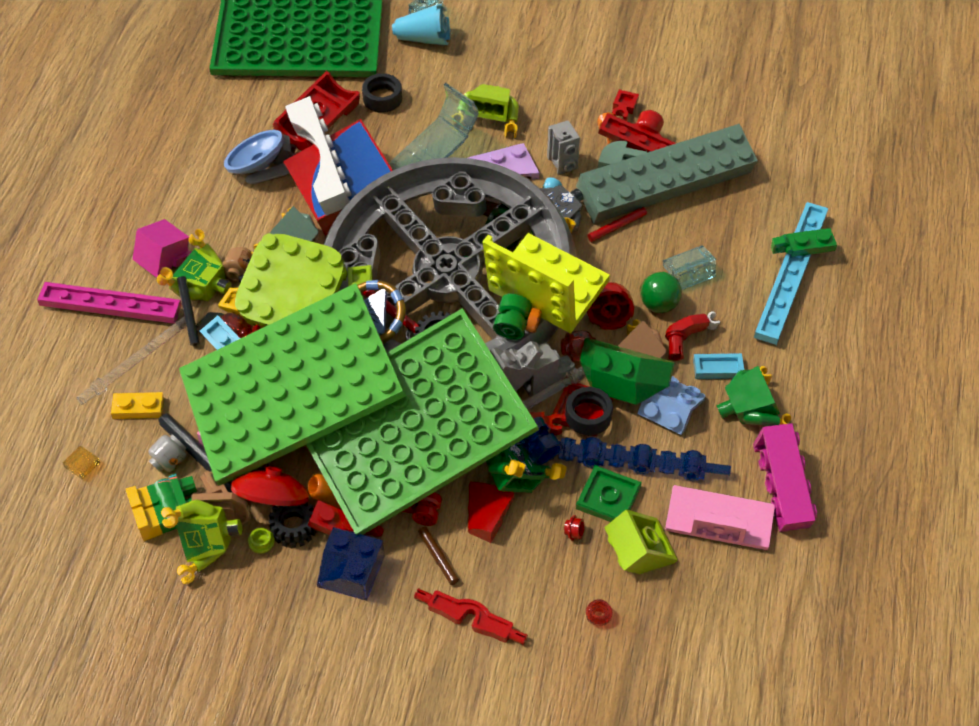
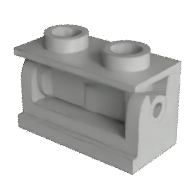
M569 120L548 126L547 158L557 168L558 175L578 169L580 137Z

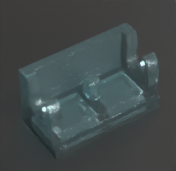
M703 245L663 260L664 268L679 280L682 289L716 277V258Z

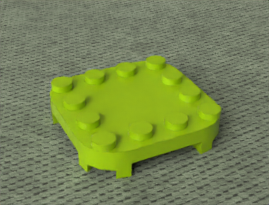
M265 234L255 248L239 285L235 298V307L247 323L253 326L258 324L266 327L338 292L342 281L347 279L348 272L341 254L329 246L286 234Z

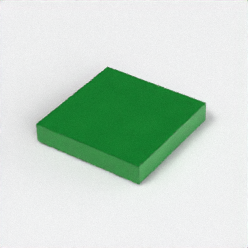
M595 465L576 503V509L611 522L626 509L631 511L642 487V482Z

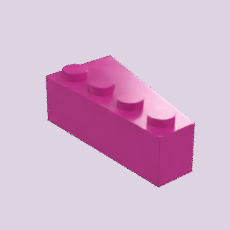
M793 423L762 427L753 443L754 451H760V460L758 461L760 470H766L767 473L765 477L766 490L769 493H773L774 496L771 498V504L775 505L774 516L779 532L810 528L817 518L816 506L811 503L810 499L811 484L804 474L805 459L803 455H800L798 449L800 445L799 434L797 431L794 432Z

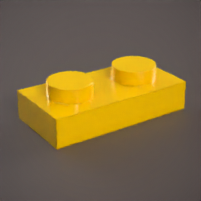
M163 392L113 393L112 419L161 417L164 404Z

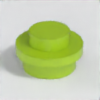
M265 528L255 529L248 538L249 548L253 552L260 554L270 551L275 543L273 534Z

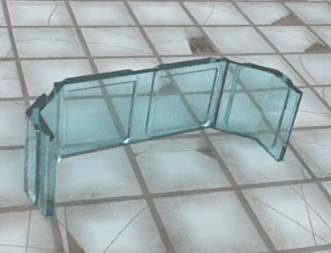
M445 83L444 88L447 97L438 118L389 162L392 170L423 160L448 158L465 142L470 130L474 126L479 114L474 102Z

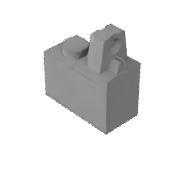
M533 341L528 342L519 350L511 348L509 351H503L493 348L490 351L515 391L537 372L534 365L543 355L539 345Z
M547 342L539 345L543 355L534 365L537 372L522 385L532 400L561 387L562 379L575 370V364L567 355L560 357L555 349L552 350Z

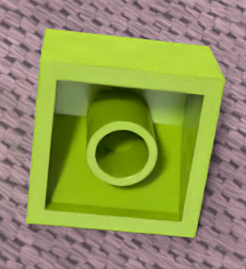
M626 509L604 527L608 534V541L615 549L618 563L624 571L643 574L678 561L658 518Z

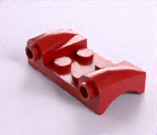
M326 71L294 102L310 96L313 104L318 103L323 114L319 118L324 119L329 129L343 114L347 116L359 104L360 92L350 91L341 87L331 74ZM287 110L274 120L273 130H278L282 134L289 136L290 144L297 146V149L300 151L314 145L309 140L297 135Z

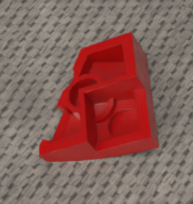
M471 481L469 484L468 533L491 543L503 524V517L513 502L515 493L499 491L497 486Z

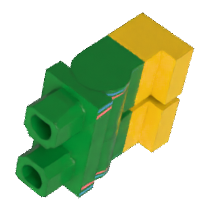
M175 473L170 475L169 478L160 479L146 487L136 489V486L125 489L143 541L177 529L176 525L172 528H166L163 525L162 521L169 517L163 518L161 511L165 507L176 510L177 506L192 501V498L187 500L184 498V496L197 492L192 476L178 480Z

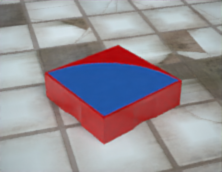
M361 119L330 135L334 145L331 151H336L340 161L336 165L337 167L341 166L346 178L342 180L343 184L347 182L352 194L348 197L349 201L367 185L393 171ZM314 144L283 162L324 235L327 236L335 219L343 209L326 216L318 202L313 185L320 169V151Z

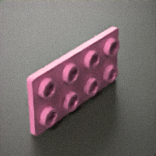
M674 485L665 530L768 550L775 505Z

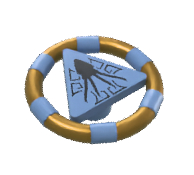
M371 280L360 283L358 287L361 293L367 290H380L364 301L384 344L391 340L403 325L406 314L405 300L395 286L385 281ZM388 292L396 304L397 313L391 326L385 332Z

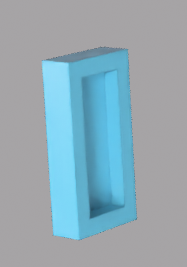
M742 353L694 354L693 357L695 379H733L738 371L744 370Z

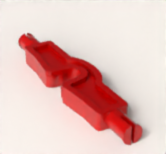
M418 588L417 592H415L414 599L427 603L429 611L439 614L455 624L462 623L468 614H473L475 618L472 623V630L476 633L495 638L504 643L511 639L524 645L527 640L528 634L513 629V622L490 613L478 601L457 599L438 590L431 594Z

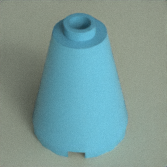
M437 4L396 19L395 23L392 24L393 35L397 36L399 40L448 45L449 43L446 40H450L449 17L444 15V11H447L444 4Z

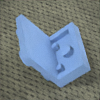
M672 376L670 386L641 402L637 414L682 435L685 432L692 411L704 401L706 396L698 388L686 386Z

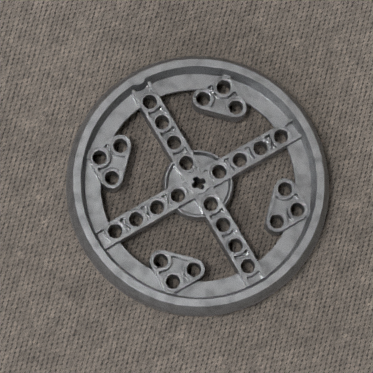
M452 157L423 160L400 167L379 177L349 201L337 216L328 232L324 245L337 250L341 254L346 270L348 267L371 265L373 280H376L380 261V249L376 237L368 234V232L383 218L416 254L412 269L413 275L395 286L405 300V315H408L430 299L443 303L458 301L492 338L491 341L485 343L489 351L493 348L503 351H509L511 348L519 350L530 341L541 345L548 342L558 327L541 318L537 332L531 333L525 330L523 338L519 340L505 339L493 331V324L496 315L499 313V305L479 284L483 269L482 264L485 262L482 242L487 235L492 236L493 243L506 248L532 230L535 237L577 258L574 241L562 213L537 185L506 167L471 158ZM432 194L434 208L437 213L479 217L486 212L485 197L498 201L510 209L464 240L453 236L437 238L406 205V202ZM348 274L346 281H342L339 291L348 287ZM387 292V301L396 307L394 300ZM387 312L385 330L391 326L395 319ZM407 329L406 339L409 340L415 335ZM393 339L384 343L387 352L401 345V343Z

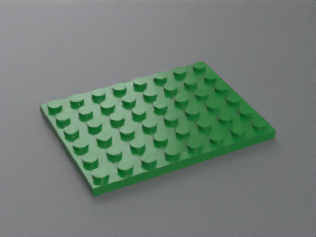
M221 0L209 68L210 75L322 76L326 71L332 77H370L375 75L378 68L383 0Z

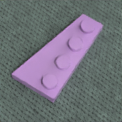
M524 143L468 157L501 165L524 177L531 176V179H539V171Z

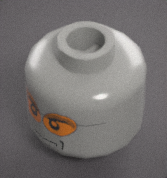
M173 434L170 437L163 435L149 448L148 452L152 457L149 462L159 472L162 469L172 472L186 458L184 451L186 447Z

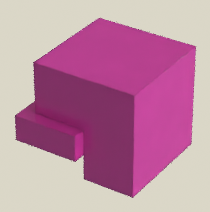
M165 219L141 227L136 231L132 260L157 278L161 274L162 268L167 267L172 270V265L174 267L180 266L190 255L191 251L188 249L189 236Z

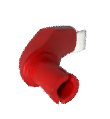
M711 311L708 315H690L670 325L665 332V338L669 341L668 358L673 361L682 360L684 358L683 341L691 334L704 331L707 328L710 330L716 329L720 321H712V319L717 314Z

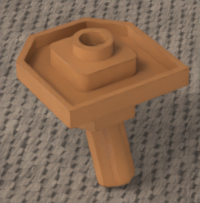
M205 471L200 479L206 489V493L192 494V501L198 499L213 506H221L224 509L227 520L240 519L242 525L248 522L250 512L247 499L241 498L232 492L228 493L224 484L219 486L215 482L212 471Z

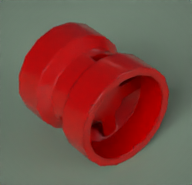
M434 492L417 502V507L413 510L412 519L420 525H435L438 520L439 514L437 510L441 507L442 497Z

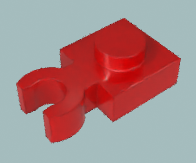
M619 89L613 102L612 113L614 116H622L623 120L627 121L628 113L633 114L636 108L639 94Z

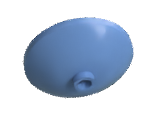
M267 130L247 138L238 144L225 158L224 166L226 170L234 174H248L266 169L276 158L283 146L284 137L282 133L278 130Z

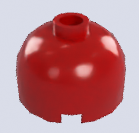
M608 282L588 309L587 314L593 324L595 322L600 325L601 329H619L626 325V321L630 317L632 319L634 315V301L630 291L623 285L616 282Z

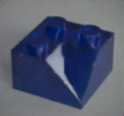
M333 527L323 551L317 587L367 601L385 557L383 540L361 534L356 535L354 532Z

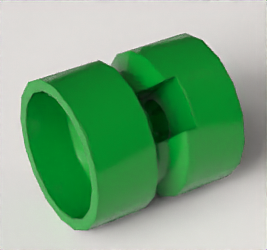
M518 294L503 295L498 308L499 313L496 315L493 324V331L505 339H522L532 309L530 300Z

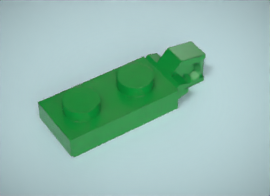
M831 228L784 234L772 238L771 243L773 254L786 252L791 254V257L832 252L837 248Z

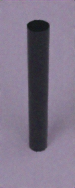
M181 276L177 278L189 341L191 346H196L200 344L189 288L186 277Z

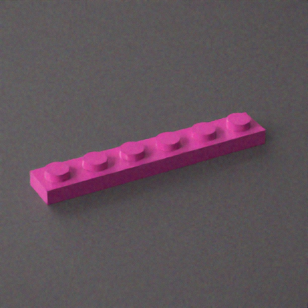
M44 282L37 299L39 306L174 324L182 306L179 299Z

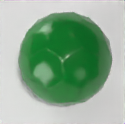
M656 272L644 279L640 288V297L643 304L649 310L656 313H666L678 306L682 298V287L679 280L672 274Z

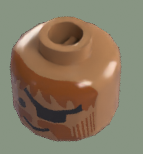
M235 247L228 251L222 265L224 266L225 275L230 280L239 281L238 276L245 274L252 257L251 251L245 247Z

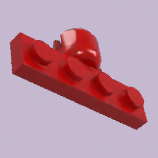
M653 110L643 111L635 124L607 113L598 131V134L614 141H627V147L646 151L647 153L676 144L660 135L664 119L658 112Z

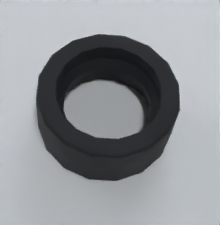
M375 74L367 78L362 84V96L365 106L375 112H389L399 107L402 102V84L399 79L390 74ZM379 89H388L394 92L386 97H377L371 94Z
M582 387L573 391L568 396L565 416L566 422L572 430L583 435H597L604 432L610 426L613 404L607 393L594 387ZM582 403H593L601 407L604 413L599 418L588 420L578 416L574 409Z

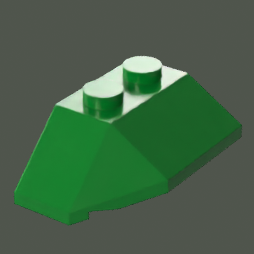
M587 337L584 339L580 363L590 387L601 389L609 397L635 405L668 388L675 362Z

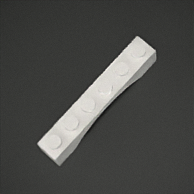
M309 96L285 106L297 135L315 144L320 151V169L313 187L322 210L327 216L343 209L349 203L348 197L352 194L347 182L343 184L342 180L346 178L341 166L337 167L336 165L340 161L336 151H331L334 145L330 135H325L328 128L324 119L319 118L323 114L318 103L313 104Z

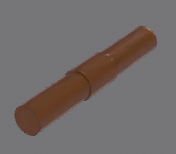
M426 526L420 528L418 533L449 584H456L459 578L447 561L443 551L434 540Z

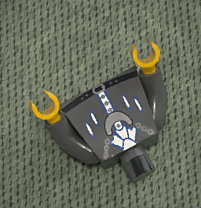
M561 185L554 188H540L560 210L570 232L578 231L582 218L580 213L582 208L580 201L583 200L582 192L579 189H574L569 193Z

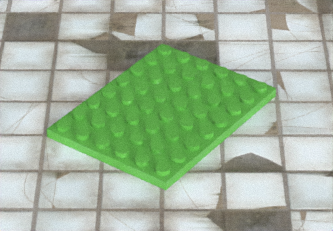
M356 283L179 368L215 482L219 486L406 397Z
M463 308L387 352L406 397L306 444L357 537L362 536L539 430L534 419Z

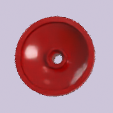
M266 467V470L249 472L236 478L231 484V491L237 496L262 504L295 506L304 504L309 499L307 489L294 477L281 473V469L277 467Z

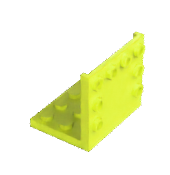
M527 233L514 252L493 243L492 236L487 235L482 242L489 290L501 297L506 294H518L527 298L532 303L533 308L542 311V319L569 333H572L610 280V275L529 233Z

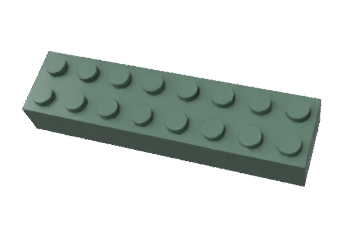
M740 124L581 173L576 187L582 192L585 207L593 224L635 211L641 207H647L749 174L758 160Z

